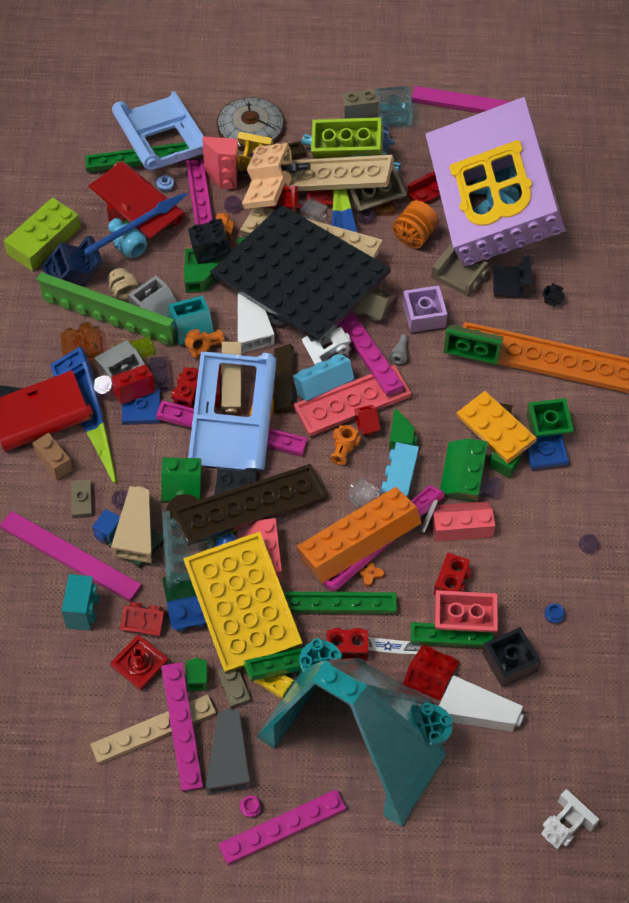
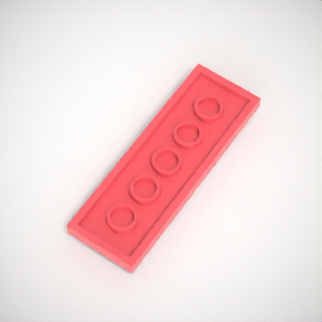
M393 365L391 368L404 385V390L388 397L372 374L336 387L308 401L303 400L295 403L294 410L308 436H314L356 419L355 408L373 405L377 410L410 398L411 391L396 366Z

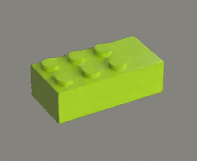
M382 118L312 120L311 153L313 159L383 155L384 126Z
M52 197L4 240L7 255L31 271H34L52 254L60 243H65L81 228L79 215Z

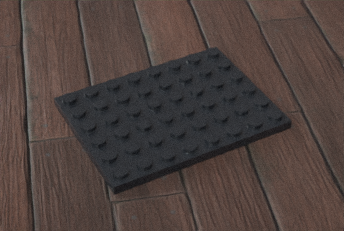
M282 204L210 271L213 278L318 343H321L391 272L389 266Z

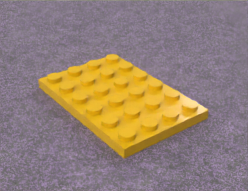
M260 531L183 558L224 673L243 667L244 661L247 659L284 652L302 645L300 635Z

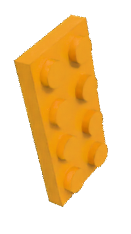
M486 391L456 412L457 417L482 441H487V445L507 464L537 441L536 437Z

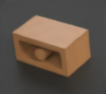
M49 433L33 442L36 456L56 480L73 471L70 458Z

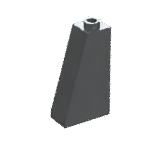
M228 708L217 714L206 781L207 795L250 789L239 709Z

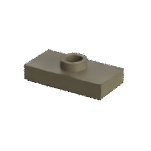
M90 479L71 481L73 518L92 516Z

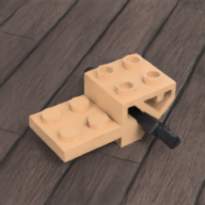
M288 143L256 147L247 170L238 171L239 178L250 177L252 180L242 202L244 209L275 206L283 187L289 186L292 177L289 173L310 170V163L292 164L291 149Z

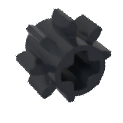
M554 283L546 286L543 290V297L545 298L543 302L553 307L556 304H561L565 298V294L562 292L564 288Z

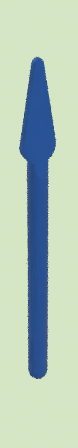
M183 193L159 202L156 208L87 247L84 253L90 255L156 215L167 213L187 194Z

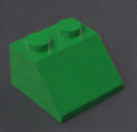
M566 398L528 403L526 411L529 429L535 437L574 433Z
M162 458L161 503H169L171 499L182 494L193 495L201 500L203 471L201 458Z

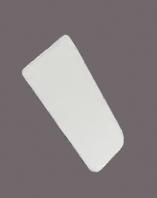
M438 500L433 501L420 533L425 532Z

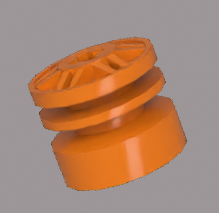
M417 200L411 201L403 213L393 222L392 229L398 240L404 245L416 249L420 248L439 226V218L428 204Z

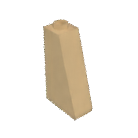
M222 342V353L242 355L241 342ZM222 363V412L237 414V412H241L242 365Z
M141 486L129 487L111 545L113 557L152 564L149 489Z

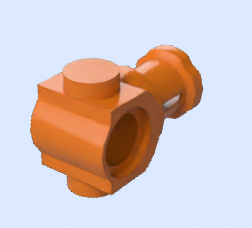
M193 329L186 333L185 345L188 351L192 353V357H200L201 351L207 352L210 346H222V342H224V335L220 329L209 334L206 332L200 333L199 329ZM198 340L197 345L194 346V342Z
M340 425L339 429L335 428L333 433V439L336 440L334 443L336 449L334 454H331L330 460L337 465H345L347 454L354 450L355 446H359L361 441V435H358V430H355L350 425Z

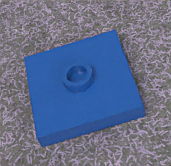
M155 388L154 393L122 404V425L160 423V420L156 419L160 406V388Z
M562 434L536 437L537 441L526 449L531 470L567 466L569 464Z

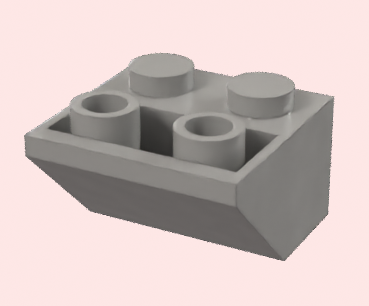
M157 275L128 295L130 304L166 317L168 304L177 302L168 285Z
M127 340L94 358L111 387L112 376L145 364L137 350Z

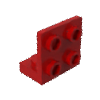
M422 645L409 664L403 684L441 701L448 682L459 664V660L438 652L432 647Z

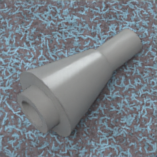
M401 335L399 342L389 354V359L395 364H403L407 361V335Z

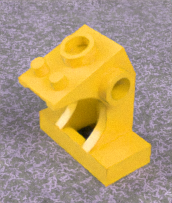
M243 132L238 133L237 139L239 144L245 145L243 155L238 157L240 171L247 170L252 159L248 157L249 153L254 154L256 147L274 145L272 138Z

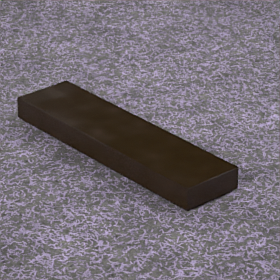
M291 344L274 349V357L277 359L274 379V412L277 414L294 408V347Z

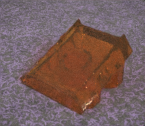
M85 322L79 326V329L68 328L60 332L62 357L78 347H82L85 350L87 359L95 358L104 353L103 334L99 326H92L91 323Z

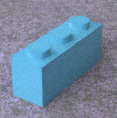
M342 354L332 356L331 359L316 363L313 367L300 370L299 373L293 375L297 394L305 401H308L354 380L350 359Z
M396 442L395 449L390 451L389 460L392 461L391 465L386 467L385 476L388 478L387 482L383 481L381 493H386L392 488L397 487L408 498L418 457V446Z

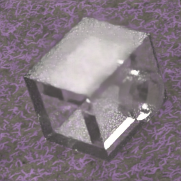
M309 198L301 207L300 215L306 219L325 224L328 219V206Z
M362 477L357 482H353L348 490L350 502L355 507L360 508L379 497L380 490Z

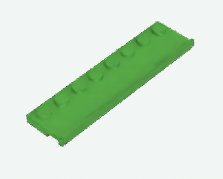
M42 272L37 277L43 300L48 303L60 305L65 309L77 311L81 315H88L98 321L102 320L110 323L112 326H118L129 332L141 334L146 338L155 339L162 344L174 346L176 342V333L173 327L174 319Z

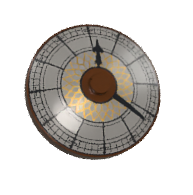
M244 97L228 103L220 111L217 118V130L221 138L237 139L238 133L243 132L272 138L273 143L276 144L284 132V117L280 109L272 102L257 97ZM238 141V150L244 152L245 145L239 144Z

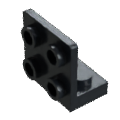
M222 218L212 219L207 223L196 224L188 228L192 249L198 264L226 256L231 252Z
M523 255L522 263H519V266H493V296L530 297L532 287L531 256Z
M220 467L217 471L214 495L256 482L259 473Z

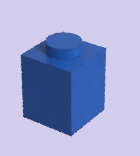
M105 509L92 526L94 537L100 542L110 543L114 539L120 516Z

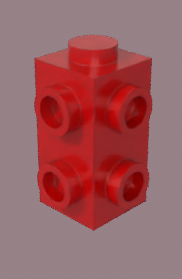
M184 367L182 374L179 373L177 388L173 389L171 399L174 400L175 404L194 408L199 373L197 368Z

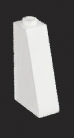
M238 293V342H241L242 353L275 345L274 332L265 309Z
M454 675L439 704L452 716L453 723L513 732L516 725L520 726L524 717L521 714L522 705Z

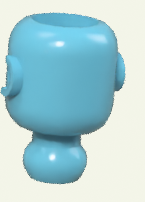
M115 218L109 223L108 229L113 233L127 224H124L121 219ZM137 228L132 229L113 241L114 247H117L119 252L128 258L140 256L147 247L146 236Z

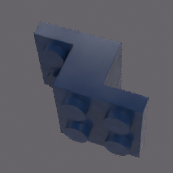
M87 235L78 247L60 243L42 265L44 273L79 286H85L103 265L99 250L90 255L84 253L87 247L96 243L94 237Z

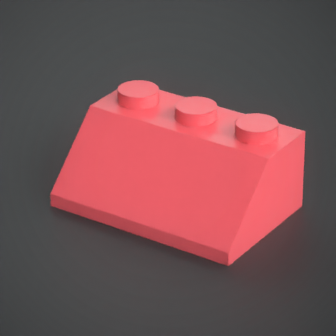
M203 136L205 175L219 188L237 190L239 179L238 139Z
M488 501L436 505L431 516L435 542L491 538L494 535L495 521L493 509Z
M276 518L258 520L252 525L238 530L237 539L260 531L278 580L282 582Z
M436 590L434 601L435 629L497 632V594Z

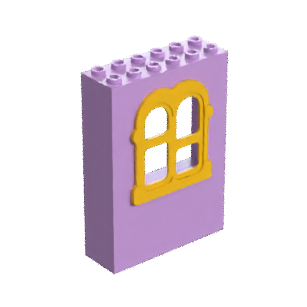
M525 97L426 133L453 248L463 267L566 231L535 123ZM515 165L516 177L500 183L496 182L494 172ZM487 175V179L485 181L476 183L471 186L466 185V182ZM520 184L522 189L521 198L514 204L503 203L499 191L503 188ZM490 187L494 201L492 209L485 214H476L472 209L469 194L482 188Z

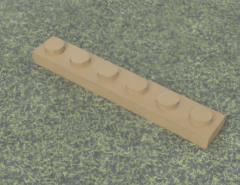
M208 694L189 702L192 725L216 716ZM167 711L91 743L90 746L98 765L171 735L169 713Z

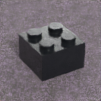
M521 627L484 643L482 654L501 687L538 672L541 660Z

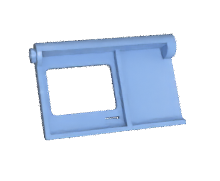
M175 91L171 92V96L131 110L123 101L113 105L112 112L147 170H155L203 154V134ZM176 128L189 149L159 158L154 154L146 137Z
M201 351L188 458H201L202 466L222 467L255 472L264 471L277 361L273 354L262 353V356L252 357ZM220 364L256 367L253 407L250 417L214 413Z

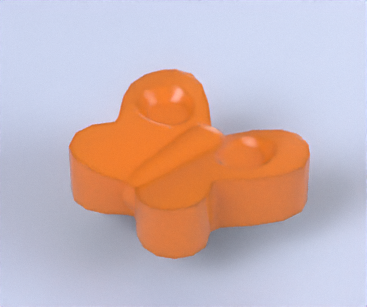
M368 563L367 568L359 570V576L363 577L364 585L370 587L374 578L381 579L384 577V571L374 567L373 563Z

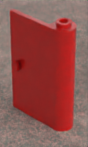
M124 161L117 162L112 169L89 185L92 191L129 222L156 208L159 202L168 199ZM175 205L167 213L158 214L136 228L151 239L169 224L173 226L180 224L185 217V212Z
M73 371L65 372L0 397V443L4 452L36 441L47 433L51 435L91 419L90 415H93L90 404H85Z

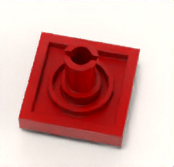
M137 635L112 660L110 666L137 689L142 691L162 670L161 666L169 662V659L140 635Z

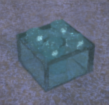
M409 86L376 88L379 102L378 118H382L383 124H386L388 127L412 125L413 108Z

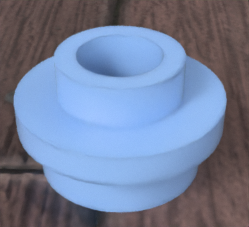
M161 176L156 182L157 187L162 192L170 191L174 185V181L170 176Z

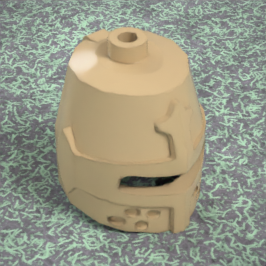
M123 268L115 269L109 274V289L112 296L129 303L128 295L140 287L134 274Z

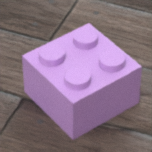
M439 285L403 291L402 304L410 333L446 327L447 311Z

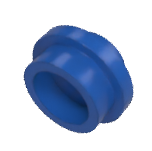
M554 603L546 607L544 615L549 622L556 624L564 619L565 611L561 605Z

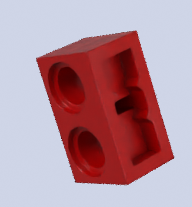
M447 552L434 586L433 595L436 594V590L464 592L466 585L463 582L465 579H469L472 568L469 567L470 560ZM453 568H459L461 571H455ZM446 585H453L454 588H449Z
M333 628L327 630L326 640L328 642L339 641L342 643L336 646L341 651L342 659L361 658L364 661H368V630H363L362 628H353L351 630ZM359 641L362 645L357 646L353 642Z

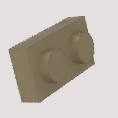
M223 668L217 669V674L230 708L251 702L239 669L224 673Z

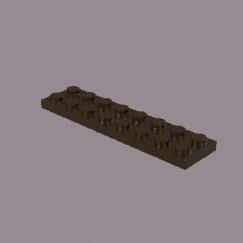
M310 463L174 508L171 514L187 546L252 525L258 520L269 519L325 500L328 494Z

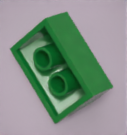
M449 325L446 330L443 353L498 365L504 337L479 330L462 328L461 326Z
M468 438L448 443L440 490L444 492V498L477 502L487 441Z

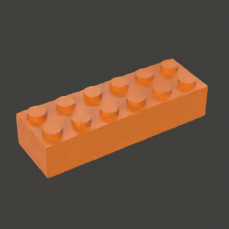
M394 487L297 545L301 560L322 584L420 525L421 520L418 509L397 487Z

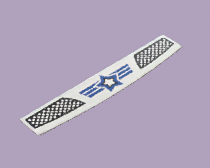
M368 637V650L417 654L422 646L410 644V641ZM359 641L353 642L354 645H362Z

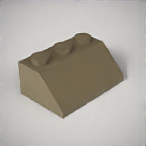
M394 164L388 187L346 189L350 204L358 212L407 196Z
M374 288L352 312L359 315L367 314L374 321L386 318L397 296Z

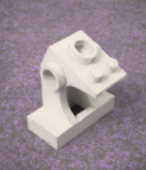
M342 327L335 328L321 343L315 340L312 341L308 336L301 339L314 364L326 361L335 353L345 354L348 357L351 350L349 343H351L348 333L343 331ZM331 341L333 342V344L327 347L326 349L322 347Z
M567 789L560 795L558 803L564 809L557 817L555 815L553 817L550 816L543 823L545 829L541 833L557 849L562 845L568 846L574 839V832L581 825L591 832L599 821V818ZM563 818L572 826L570 829L560 822Z

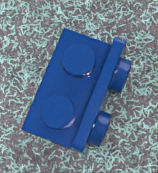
M197 596L166 601L172 630L183 631L188 629L189 626L203 627L207 625Z

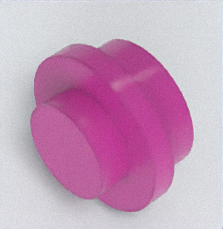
M246 796L240 802V811L246 817H255L261 811V802L255 796Z

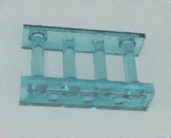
M162 511L168 591H175L176 584L179 581L191 579L188 572H175L174 566L178 565V563H184L183 558L194 554L177 555V553H173V548L177 547V545L187 544L183 537L172 536V530H176L178 526L174 518H171L170 511ZM212 538L199 542L208 543L209 549L213 548Z

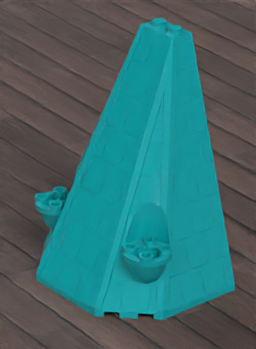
M315 638L302 649L299 656V665L302 670L278 704V707L258 733L257 739L275 749L317 686L348 703L386 792L383 816L402 827L445 758L446 753L443 743L449 739L452 733V716L441 706L432 704L431 699L382 673V671L364 662L361 658L342 659L341 651L333 643Z

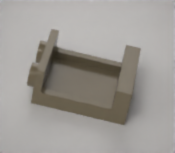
M376 90L342 94L344 105L343 117L341 119L378 118L379 102Z
M451 243L433 265L431 278L468 297L472 291H476L480 280L486 278L488 263L484 261L482 265L474 263L463 267Z

